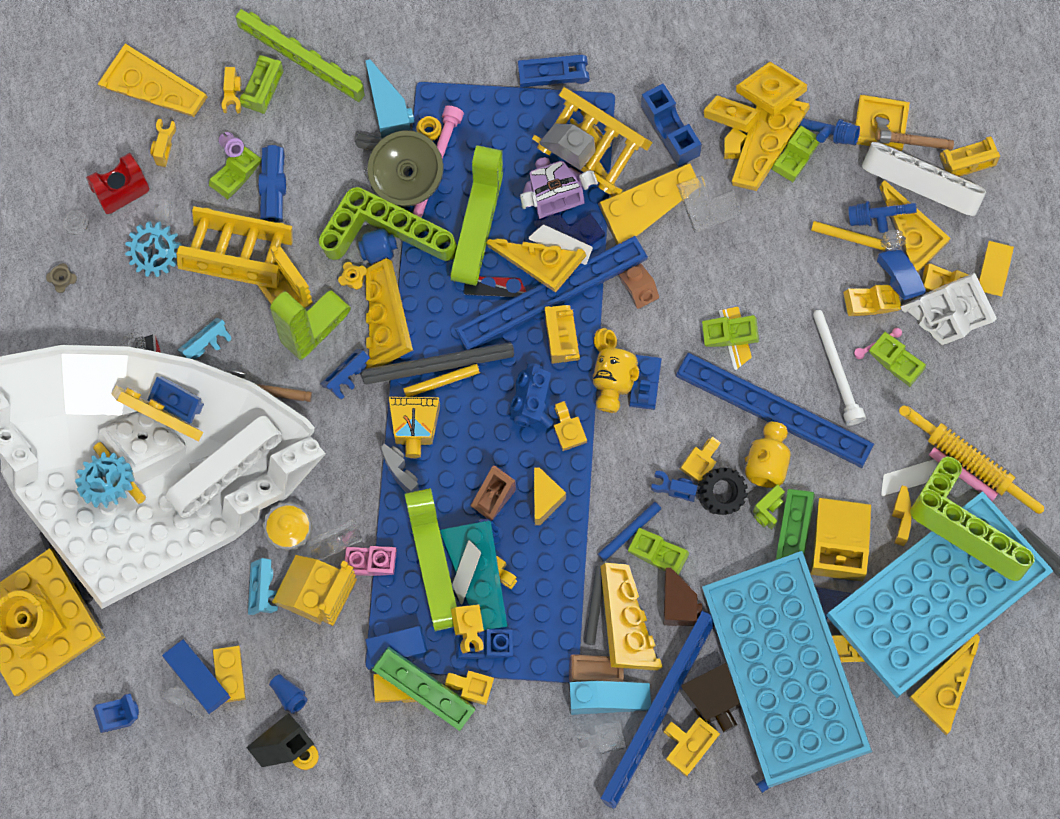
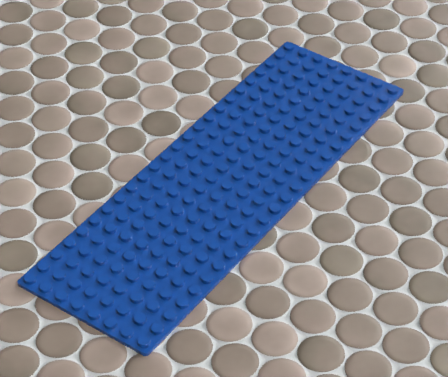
M434 82L417 83L412 131L417 132V123L426 116L438 119L443 129L442 114L445 106H454L464 112L461 123L453 128L443 156L444 170L441 183L433 195L428 198L421 218L449 231L458 246L473 185V155L476 146L479 145L502 150L503 178L488 240L505 239L508 243L522 244L523 242L536 243L529 240V236L542 225H546L592 246L593 249L589 259L606 251L607 222L598 203L608 199L609 194L597 187L600 182L597 185L591 184L587 190H584L582 187L584 204L541 219L538 218L535 206L522 209L520 195L523 193L525 184L531 180L529 173L537 169L535 166L537 160L545 157L549 159L551 164L562 161L568 168L584 173L551 152L549 156L537 148L539 143L532 139L534 135L543 138L558 119L565 107L564 102L566 101L559 96L562 90ZM572 91L614 118L615 95L613 93ZM578 109L577 112L574 111L566 124H571V118L575 119L578 124L582 123L584 118L580 113L581 109ZM599 121L595 126L604 135L606 125ZM427 127L425 129V132L429 133L432 132L434 129L432 127ZM438 137L437 139L433 140V142H434V144H435L436 146H437L439 137ZM612 142L600 160L607 173L611 170ZM409 168L408 176L412 175L413 169ZM415 205L406 206L405 210L413 213ZM421 232L418 238L426 237L429 232ZM403 241L398 289L413 350L393 360L392 364L465 351L466 349L459 339L455 328L515 297L465 295L464 283L451 281L454 259L449 261L441 260ZM445 242L441 244L440 249L448 248L450 243ZM486 245L479 277L485 278L481 280V283L495 288L496 282L491 277L513 278L506 283V289L511 293H516L521 289L520 281L514 278L521 279L526 292L542 284ZM603 283L559 305H570L571 310L573 309L580 360L552 364L545 313L478 347L511 342L514 348L513 357L479 363L477 365L480 374L411 396L439 397L440 402L433 444L421 445L420 458L405 457V445L396 444L390 403L388 402L385 444L390 448L395 446L404 454L403 459H405L406 467L403 469V472L408 470L416 476L419 490L431 488L439 530L468 525L478 519H488L472 508L471 504L493 466L499 468L516 482V491L492 520L498 527V536L501 540L500 543L495 545L496 556L506 562L507 565L503 570L517 577V583L512 590L501 583L507 627L496 628L513 630V657L456 659L454 627L434 631L407 509L406 492L393 478L383 459L376 546L396 547L397 552L394 575L373 576L368 638L421 625L427 652L404 658L427 674L448 675V673L467 677L468 671H472L496 679L569 683L570 656L580 655L597 393V388L593 385V373L599 354L594 345V337L596 331L601 329ZM529 363L538 364L543 367V370L551 373L545 398L546 408L544 409V412L554 421L549 428H545L540 422L531 424L528 427H522L514 424V420L510 419V404L516 394V379L522 370L527 369ZM468 366L390 380L389 397H406L403 388ZM563 401L566 403L570 418L579 417L587 438V443L562 451L553 428L554 425L560 423L554 409L555 404ZM534 468L543 470L566 492V500L541 525H535ZM441 535L450 579L453 584L456 571ZM453 588L456 606H469L466 596L464 598L463 604H460L456 592ZM367 649V653H366V668H367L368 670H372V667H373L374 665H371V661H370V657H369V653H368V649Z

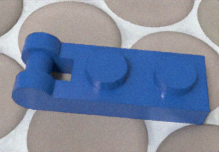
M572 55L519 60L520 88L574 82L578 84L587 83L590 80L589 72L586 71V66L588 65L587 56ZM569 67H576V71L569 72Z

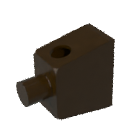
M726 663L680 686L679 691L695 713L706 723L709 724L717 720L723 733L737 726L731 712L739 708L740 701Z

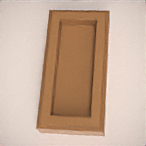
M571 655L569 683L585 681L624 682V668L611 667L609 656Z

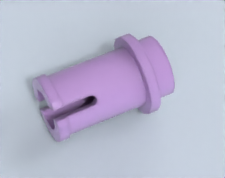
M225 132L227 137L223 134L219 136V144L224 147L225 153L228 156L237 157L242 154L244 144L239 138H235L230 132Z

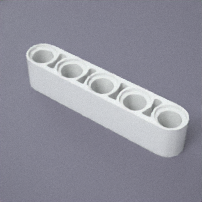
M878 142L871 143L862 164L863 169L876 176L970 216L977 214L986 194V190L977 184Z
M258 417L173 485L166 493V499L181 517L191 516L278 446L282 441L283 435L268 417Z

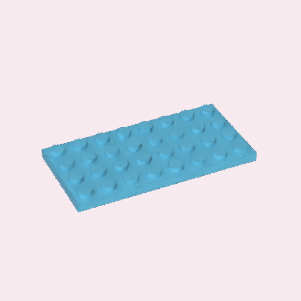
M983 491L962 508L1032 552L1035 559L1034 563L1021 580L1012 581L931 531L826 615L896 698L911 688L1053 572L1050 566Z
M802 551L702 587L769 788L872 752Z

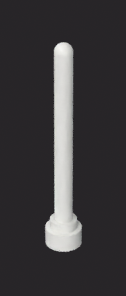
M815 310L813 317L846 407L843 414L846 425L853 426L866 420L864 410L859 407V404H855L824 314L821 310Z

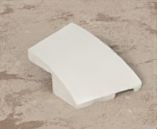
M975 273L925 293L901 306L902 311L905 313L909 312L919 321V325L924 330L929 331L933 338L941 345L964 338L971 330L993 323L997 319Z

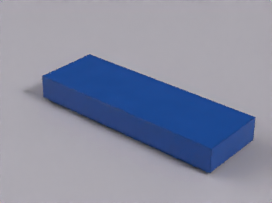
M184 639L162 655L208 714L230 699L229 694Z

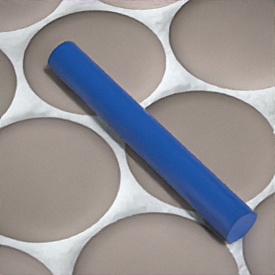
M653 502L597 554L599 558L605 562L639 528H642L661 510V507L656 502Z

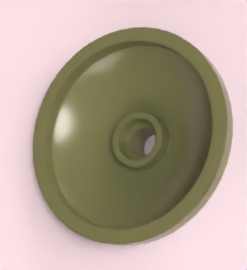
M398 131L386 136L375 146L368 161V178L372 188L382 199L397 206H413L427 200L439 187L444 170L443 159L437 146L427 136L415 131ZM407 169H413L412 175L405 176Z

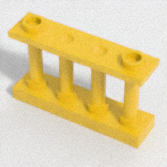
M563 87L559 96L566 100L564 102L565 107L554 124H566L573 112L581 109L586 113L584 116L586 119L580 129L586 133H589L593 125H597L599 121L606 125L604 129L606 132L595 148L596 152L581 171H594L614 137L617 138L620 134L627 138L625 141L626 146L606 178L594 172L597 181L600 182L597 187L608 194H611L612 191L621 194L623 190L614 185L618 176L635 150L638 151L641 147L648 151L653 142L571 90ZM534 135L532 139L539 143L537 148L550 156L551 151L540 145L542 138Z
M193 206V226H197L190 247L179 245L176 253L178 269L275 289L278 288L280 282L279 265H275L271 247L275 245L278 248L281 244L292 246V226ZM207 229L222 231L215 252L200 250ZM232 234L247 236L240 257L225 255ZM257 239L272 241L265 262L250 260Z

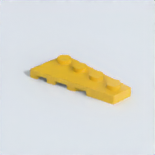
M794 100L774 116L756 106V109L760 110V118L747 133L732 179L733 186L754 191L758 190L810 109L809 103Z
M691 163L621 194L601 201L598 205L615 243L618 245L633 236H638L698 189L700 184Z
M387 258L366 268V300L369 301V311L366 313V323L369 324V337L366 338V348L369 349L370 357L366 362V369L384 366L413 350L393 263Z

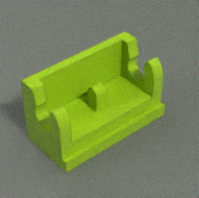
M259 55L248 85L240 96V103L243 107L265 114L284 70L280 60Z

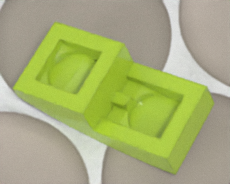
M800 126L788 142L786 149L774 163L772 170L789 181L794 182L820 144L816 139L817 135Z
M244 146L241 155L237 157L229 156L227 158L226 165L209 179L208 186L228 200L254 173L262 159Z
M755 315L730 320L728 317H721L702 321L704 344L706 347L735 346L759 342L757 318Z
M884 332L871 347L869 353L894 376L911 387L926 369V364L906 351L904 344L887 332Z
M641 528L638 529L628 549L629 553L663 571L666 568H672L678 575L689 556L688 550L664 541L663 537Z

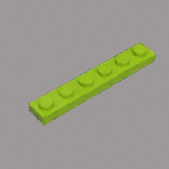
M240 9L235 16L240 29L355 101L360 102L365 96L363 83L359 78L354 75H346L338 65L332 62L329 64L322 60V57L314 50H306L295 38L285 37L274 25L270 24L268 26L261 22V19L255 13H247Z

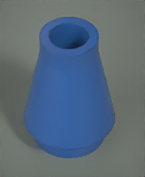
M281 674L275 676L270 681L269 686L274 690L285 711H290L294 714L300 711L307 703L308 699L305 696V692L285 679Z

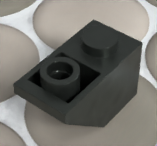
M288 713L246 748L261 767L293 762L314 743Z

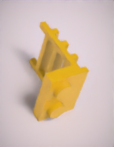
M275 245L271 247L275 265H279L280 282L278 288L257 285L270 305L278 295L285 291L304 308L312 305V296L306 281L281 246L278 248Z
M342 561L341 569L326 599L319 606V611L323 618L322 621L331 626H334L357 581L354 574L355 571H353L354 568L345 561Z

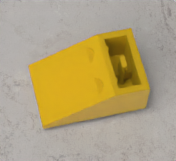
M819 498L811 575L863 582L867 574L869 555L870 504Z

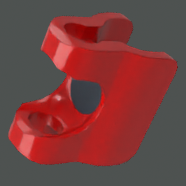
M130 152L119 158L118 166L106 174H98L96 171L86 177L90 190L96 194L106 214L117 211L145 195L150 189L141 168Z

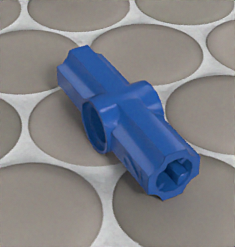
M268 145L262 148V173L259 174V195L261 196L260 219L275 223L283 222V196L286 195L284 148L277 145Z

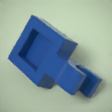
M655 471L654 477L662 479L663 484H652V491L668 493L669 496L694 502L698 485H694L691 480L685 478L672 479L670 481L666 473Z

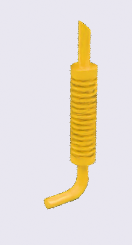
M909 406L900 407L899 413L930 435L928 439L930 444L933 446L936 444V448H941V452L946 451L945 455L950 454L949 457H954L960 464L962 463L963 468L966 466L967 471L970 469L971 474L975 473V477L980 476L979 480L984 479L983 483L988 482L987 486L992 485V489L996 488V492L1001 496L1007 491L1037 514L1044 512V506L1012 483L1016 478L1011 473L1007 474V470L1003 471L1002 466L998 468L999 464L996 463L994 465L995 461L992 460L990 462V458L986 459V455H981V451L977 452V448L973 449V445L968 446L969 442L964 443L965 439L962 438L960 440L961 436L958 435L956 437V433L952 434V430H947L948 427L940 423L936 427Z

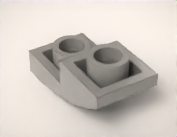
M384 443L381 447L382 454L393 478L406 493L419 491L416 476L408 470L403 472V469L406 467L405 459H403L404 454L395 446L390 448Z

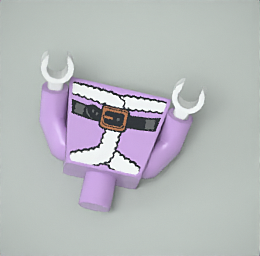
M545 157L537 160L535 163L537 169L529 173L531 180L525 184L523 193L520 195L522 209L535 206L538 218L541 219L584 204L582 187L584 190H587L591 184H598L594 171L581 173L573 168H568L562 161L551 164L549 159Z

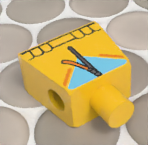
M389 397L396 444L405 445V457L420 458L421 445L433 444L440 411L439 397Z

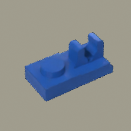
M356 349L320 385L323 388L329 389L337 398L343 399L345 396L340 391V384H346L349 389L353 390L355 385L348 377L353 374L357 375L367 366L365 362L370 357L364 350Z
M636 355L639 376L634 381L631 390L629 407L655 410L662 358Z
M162 376L156 378L147 399L148 401L152 399L164 405V410L188 423L193 422L195 415L200 414L204 406L201 403L200 397Z

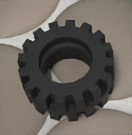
M732 468L713 469L702 476L703 479L699 481L700 489L697 490V494H700L699 502L703 503V508L709 510L710 513L718 515L732 514L740 510V506L745 504L744 499L748 496L745 489H748V486L744 484L743 481L745 479L739 475L738 471L732 470ZM720 480L728 482L732 489L731 498L724 503L716 500L713 493L714 485Z

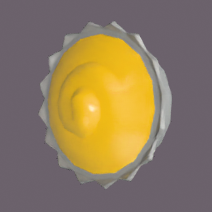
M290 501L287 503L279 502L276 507H271L269 513L264 515L265 521L262 524L264 529L263 535L267 538L268 543L273 545L275 549H282L284 551L296 550L299 546L305 545L306 541L311 537V531L314 528L312 517L308 514V510L302 508L300 503L293 504Z

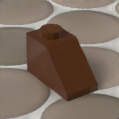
M666 568L664 625L694 626L702 612V603H697V594L672 568Z

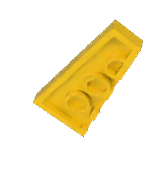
M126 43L97 84L101 88L195 117L208 98L205 93Z
M604 563L601 565V576L611 667L658 671L663 666L660 658H656L653 649L656 645L653 636L648 634L645 625L647 618L644 610L642 611L637 601L639 594L630 567L626 564Z

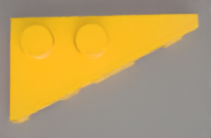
M884 180L881 183L879 189L886 206L910 204L887 181ZM918 209L917 213L891 216L906 255L917 272L942 250L951 239Z

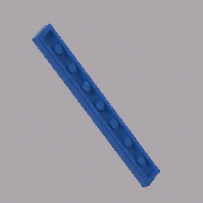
M633 236L589 259L586 265L579 264L556 293L544 284H540L455 328V331L466 350L476 349L545 313V307L559 306L646 261L648 256L636 236Z
M687 353L676 374L677 378L767 422H778L785 425L789 433L860 468H863L874 446V443L690 353Z
M704 611L701 612L601 797L606 806L614 809L619 803L679 692L680 686L686 679L714 627L710 614Z

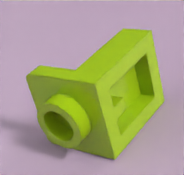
M778 484L755 505L753 510L756 521L763 527L768 526L771 530L776 526L777 520L768 511L770 510L774 513L783 504L781 499L785 493Z

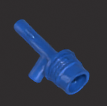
M803 118L798 126L819 132L816 139L820 143L825 142L829 135H833V142L835 144L841 143L855 146L860 135V126L845 122L842 119H839L835 126Z
M866 201V203L849 206L848 209L851 226L869 225L870 227L872 226V219L876 218L879 233L888 231L886 217L896 216L897 214L917 213L916 203L871 208L870 202Z

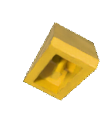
M534 468L535 525H541L566 500V492L540 468Z

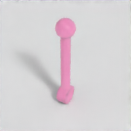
M894 328L889 335L898 338L902 335V330ZM876 342L863 349L857 348L854 351L855 358L863 359L865 353L869 352Z

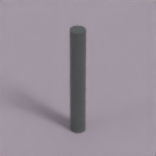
M595 566L585 644L595 645L603 592L601 566Z

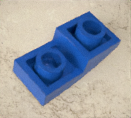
M900 248L878 255L877 262L891 276L889 285L903 300L925 294L926 289L918 272Z
M421 625L365 639L371 665H375L387 647H390L403 657L427 652Z
M486 629L477 633L483 642V650L475 652L474 644L470 642V652L464 654L460 648L463 636H456V659L513 657V630Z

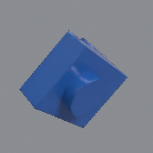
M125 694L119 700L97 704L93 707L100 733L129 727L138 719V705L136 701L132 700L131 694Z

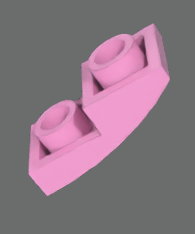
M370 546V548L346 547L345 562H348V565L354 568L355 575H394L397 548Z

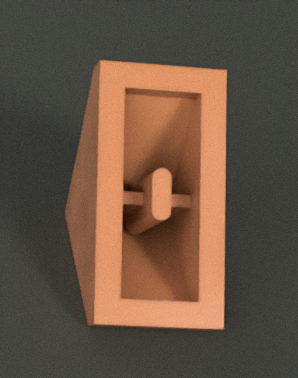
M493 466L473 500L471 507L492 521L516 491L515 480L496 466Z

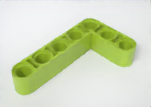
M479 145L476 146L473 155V185L451 271V281L474 286L478 282L487 245L486 242L488 241L503 178L502 150Z
M359 187L352 188L345 194L319 238V244L323 252L331 260H338L345 255L364 222L379 229L384 228L389 234H394L395 237L444 261L454 259L457 250L456 241L449 231ZM357 200H364L362 204L354 206ZM379 210H385L383 215L375 216ZM344 221H351L348 226L340 227ZM400 221H407L403 227H396ZM421 232H429L426 237L418 238ZM338 242L334 248H328L330 243ZM445 242L450 243L448 248L440 249L441 244Z
M330 290L306 311L300 303L285 291L272 302L270 310L280 342L299 360H302L345 319L351 307Z
M943 457L910 509L911 516L918 523L1012 581L1021 580L1033 565L1034 555L1023 545L946 498L961 474L962 466L955 458Z
M431 488L406 493L407 509L434 631L453 628L451 609L457 606Z

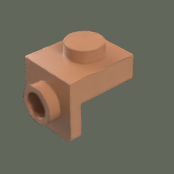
M642 264L619 274L621 283L631 294L637 309L659 299L655 281Z

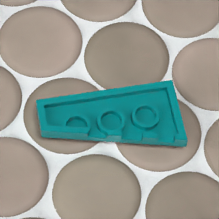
M491 521L440 530L456 573L469 540L480 550L481 555L467 590L466 599L469 606H480L484 630L507 627Z

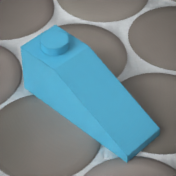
M365 60L381 138H385L398 131H411L410 123H414L412 109L406 108L405 99L371 60Z
M611 681L570 682L571 715L648 711L651 706L650 683Z

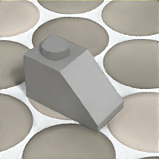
M554 124L540 141V145L579 170L584 167L596 152L594 137L574 124Z

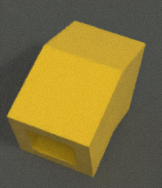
M735 128L728 133L724 140V159L740 158V149L744 145L747 135Z

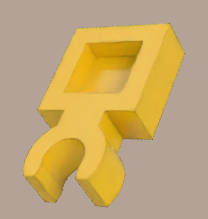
M471 605L452 608L451 613L455 636H463L460 644L462 653L470 652V642L474 644L475 652L483 650V642L477 635V633L484 631L480 606Z

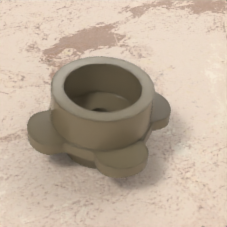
M62 263L54 267L46 275V280L55 286L56 292L63 293L66 287L76 283L77 277L75 274L70 273L66 264Z

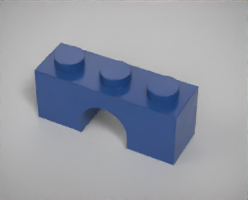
M664 83L643 93L641 96V108L677 166L680 167L699 157L702 144L690 124L684 125L680 120L676 110V102Z

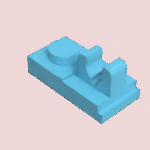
M215 318L177 349L184 358L195 360L205 352L204 347L208 343L215 350L221 349L217 344V335L223 336L228 342L231 340V336L224 327L225 322L222 319Z
M261 558L251 563L248 615H255L259 612L273 613L278 610L277 606H271L268 602V598H274L277 591L269 590L273 579L271 559Z

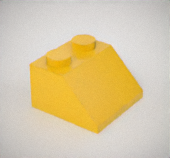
M295 555L272 603L321 625L323 618L319 611V606L326 599L340 569L317 559Z

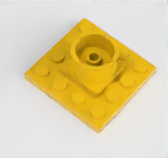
M49 548L0 582V672L14 696H20L106 638L54 549Z

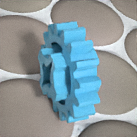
M151 221L146 222V228L141 224L136 227L138 233L132 231L129 234L133 241L125 243L126 246L131 247V250L125 253L126 256H132L133 258L129 264L133 265L136 263L138 265L136 272L144 269L145 276L147 277L151 275L152 271H154L156 277L161 275V270L167 274L170 272L168 265L173 267L177 265L174 257L177 258L176 248L179 245L181 246V243L175 242L174 239L178 234L174 233L171 235L169 233L170 226L162 229V224L159 221L155 227H153ZM151 233L149 240H139L144 234ZM162 236L167 240L169 246L165 245ZM153 243L155 244V249L159 250L154 255L152 250L148 248ZM138 252H140V253L142 254V256L144 257L145 261H143V260L139 257ZM158 258H168L163 264L156 265Z
M103 452L99 459L94 455L91 456L93 462L90 464L85 461L83 462L85 469L77 471L80 478L75 479V483L78 486V493L87 504L92 502L94 507L97 508L100 503H103L104 507L108 508L109 502L113 501L117 505V498H127L125 490L133 489L130 482L135 481L130 464L126 462L123 456L118 459L116 454L112 453L110 457H107L105 452Z

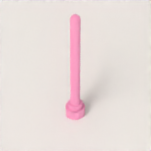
M445 106L442 114L444 126L437 143L442 159L453 128L461 123L464 115L461 109L454 106ZM428 199L415 205L413 214L422 217Z

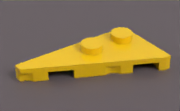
M489 239L486 242L490 249L555 293L587 256L582 249L569 251L562 250L559 246L546 247L543 244L523 242L522 244L508 243L505 239Z
M115 385L111 395L116 401L199 442L203 431L163 410L165 406L157 401L150 399L147 402L140 398V393L128 387L125 390Z
M978 634L963 645L909 698L945 735L951 731L952 723L966 686L970 668L979 646L980 636Z

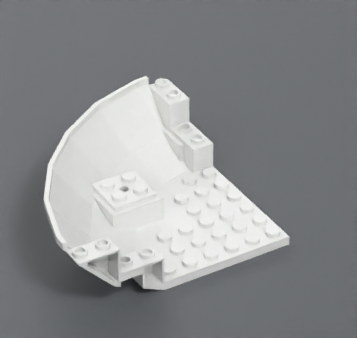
M59 345L0 356L1 473L15 499L101 609L236 540L259 521L261 509L277 501L283 502L326 454L320 448L319 443L311 437L315 427L307 418L255 383L190 358L127 346ZM162 376L200 397L201 403L204 404L200 414L195 415L192 423H188L203 431L199 442L116 401L111 395L115 385L125 390L128 387L140 393L141 399L149 402L147 399L157 377ZM258 417H268L283 435L280 444L194 514L185 518L181 517L166 499V493L173 485L192 471L189 463L211 456ZM138 436H146L148 438L142 440L139 439ZM102 442L111 454H116L118 459L122 456L125 458L133 470L134 483L146 496L144 502L138 504L127 490H125L126 499L119 497L117 498L118 504L115 505L111 501L108 508H105L103 503H100L96 508L92 502L87 504L77 491L78 486L75 483V479L80 478L77 471L85 469L84 461L90 464L93 462L91 457L93 455L97 459L100 458L93 449L95 444Z

